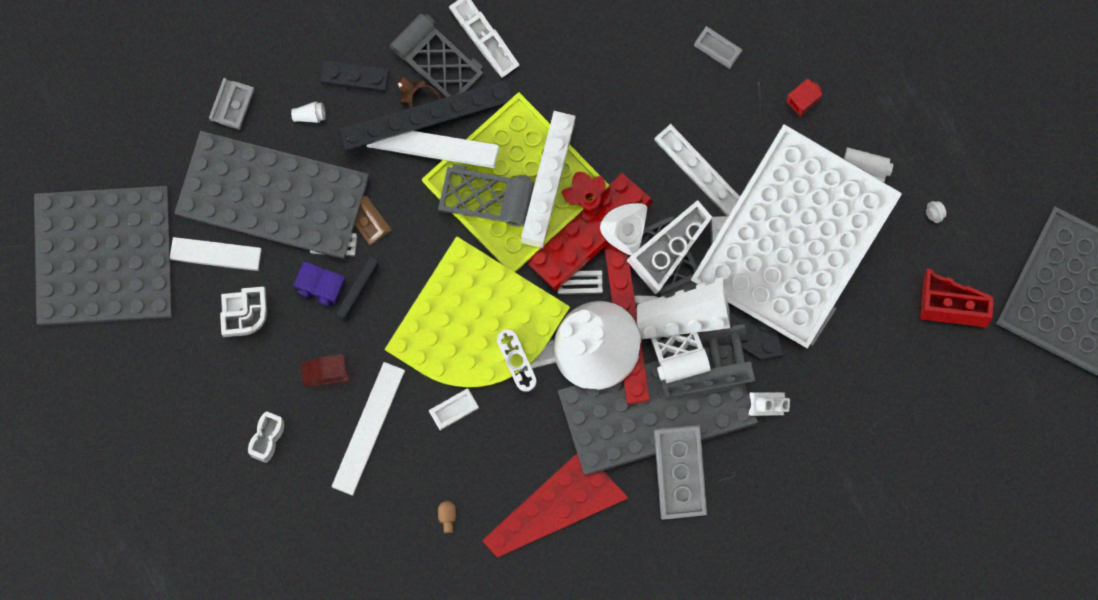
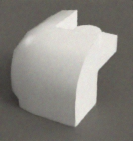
M265 287L242 288L240 293L221 294L222 312H220L223 337L249 335L257 332L263 326L267 315Z

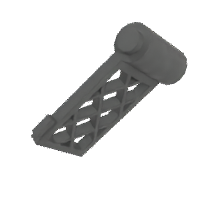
M419 14L390 44L391 49L400 58L408 62L445 98L451 96L446 91V84L459 83V92L457 94L466 92L483 75L481 71L483 66L474 58L470 61L434 27L435 21L428 14ZM436 36L442 41L443 50H430L429 42ZM443 53V65H430V54ZM445 53H455L458 56V64L446 65ZM417 54H427L428 65H418L412 59ZM443 68V80H434L430 76V69ZM446 68H459V80H446ZM461 68H471L476 75L472 79H462Z
M453 164L452 168L447 167L438 210L503 222L515 227H524L534 182L525 175H518L517 178H507L468 171L466 166ZM451 175H461L464 182L453 188L450 183ZM477 178L483 179L486 186L475 192L470 183ZM498 182L507 183L505 191L498 196L491 188ZM468 185L473 194L462 201L457 191ZM489 189L495 198L483 204L478 195ZM452 194H455L460 201L454 207L445 206L446 198ZM476 197L481 207L475 211L468 210L465 204ZM498 201L501 206L500 216L490 214L487 207Z
M671 216L644 228L643 235H657L662 226L675 220L674 217ZM689 250L686 253L688 261L684 260L683 257L676 273L673 272L671 274L674 276L672 284L660 289L661 297L669 298L674 296L675 292L681 290L687 292L696 289L698 284L691 281L694 274L687 277L678 274L682 263L690 265L694 273L698 268Z

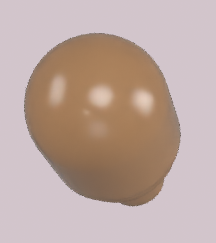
M444 501L438 507V520L444 526V533H453L452 523H455L457 519L456 507L452 502Z

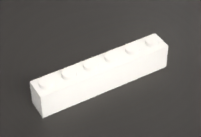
M557 111L553 112L521 236V243L539 248L544 247L575 126L576 116Z

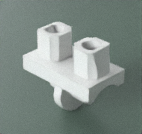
M750 392L751 408L749 415H784V412H789L790 399L785 398L784 392Z

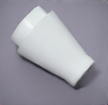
M315 101L292 109V119L294 122L320 123L321 120H325L324 105Z

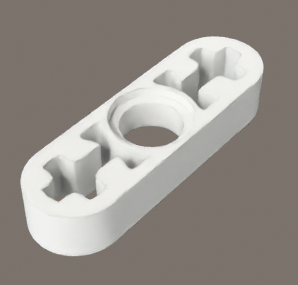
M512 330L501 331L498 334L497 343L514 381L521 391L529 392L535 388L537 380L519 339ZM506 334L509 337H514L511 340L513 348L519 347V350H513L508 355L505 353V351H510L508 345L501 342ZM515 354L523 357V364L519 367H514L510 363L511 357ZM526 366L528 367V370L524 372L527 378L532 377L529 387L520 385L523 378L520 373L516 376L515 371H521Z

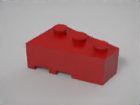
M927 269L923 277L920 319L988 327L993 317L994 297L970 286L960 285L954 282V279L944 278L935 274L933 270Z

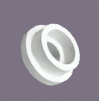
M932 201L927 204L926 214L931 221L939 223L946 217V209L941 202Z

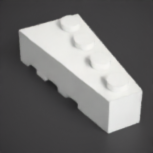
M723 277L715 279V283L709 285L705 283L696 285V289L684 292V290L675 292V295L669 298L662 296L638 304L637 325L641 339L730 328V310Z

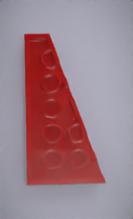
M576 454L485 537L482 542L499 558L629 498L604 471L584 477L578 455Z

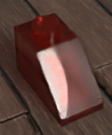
M343 354L319 357L300 364L303 387L348 381L346 361Z

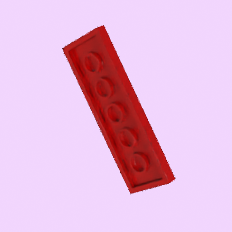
M621 173L601 194V203L597 209L593 211L584 209L531 257L526 264L553 290L557 291L609 243L602 235L600 226L602 220L610 211L633 203L644 204L649 207L653 203L652 199Z

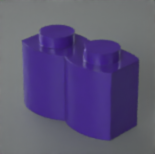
M303 262L293 287L297 290L298 295L305 298L310 296L318 298L317 302L330 306V304H337L346 279L334 272Z

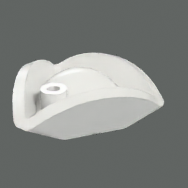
M633 203L610 211L604 217L600 226L604 238L622 252L633 255L640 248L647 206Z

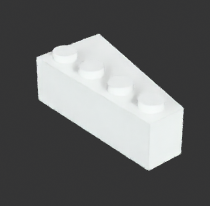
M698 200L627 259V262L654 294L660 291L712 218Z

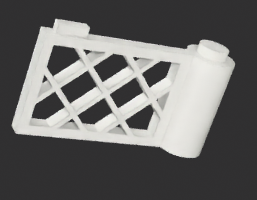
M848 147L846 149L844 160L882 182L885 181L886 176H891L893 164L890 163V158Z
M697 332L690 333L687 338L680 335L664 336V338L669 339L666 344L657 342L661 337L651 338L660 363V367H657L660 380H665L666 384L711 371L705 349H703ZM675 340L683 343L679 348L672 346ZM688 345L698 348L692 351L685 350ZM667 351L675 353L673 356L663 359Z

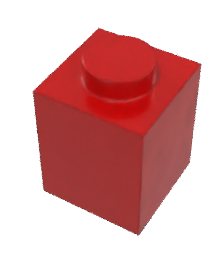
M806 79L788 94L786 101L801 117L821 100L823 94L816 82Z

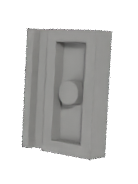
M223 78L209 120L240 130L255 91L254 87Z

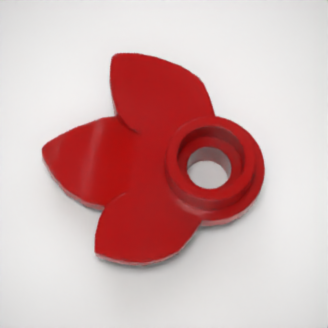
M576 172L572 179L573 187L562 190V195L569 204L580 205L585 210L593 211L601 203V194L606 188L605 180L602 176L591 179L584 172ZM589 197H593L590 201L586 200Z

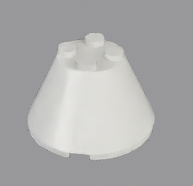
M605 301L589 302L575 308L562 320L554 338V358L561 373L573 384L581 388L597 390L609 388L624 380L634 369L639 359L641 335L633 317L622 307Z

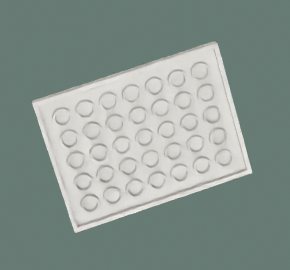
M783 124L692 276L691 281L698 285L702 283L709 285L715 283V279L723 277L729 303L808 348L902 193Z

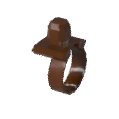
M402 77L397 83L398 88L405 93L400 102H408L410 108L413 107L412 95L418 88L427 87L433 91L436 100L440 99L438 92L431 86H425L424 81L413 83L408 78Z

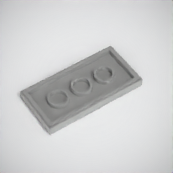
M700 425L655 428L654 438L661 519L707 515Z

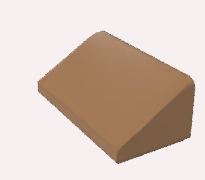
M364 196L355 226L368 244L372 245L388 234L391 228L369 198Z

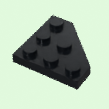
M728 302L730 326L745 324L748 340L741 341L742 349L752 354L759 361L782 357L783 353L777 330Z

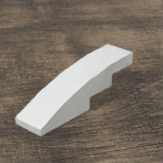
M457 0L448 7L501 78L519 66V63L499 34L491 27L482 12L478 11L471 0Z

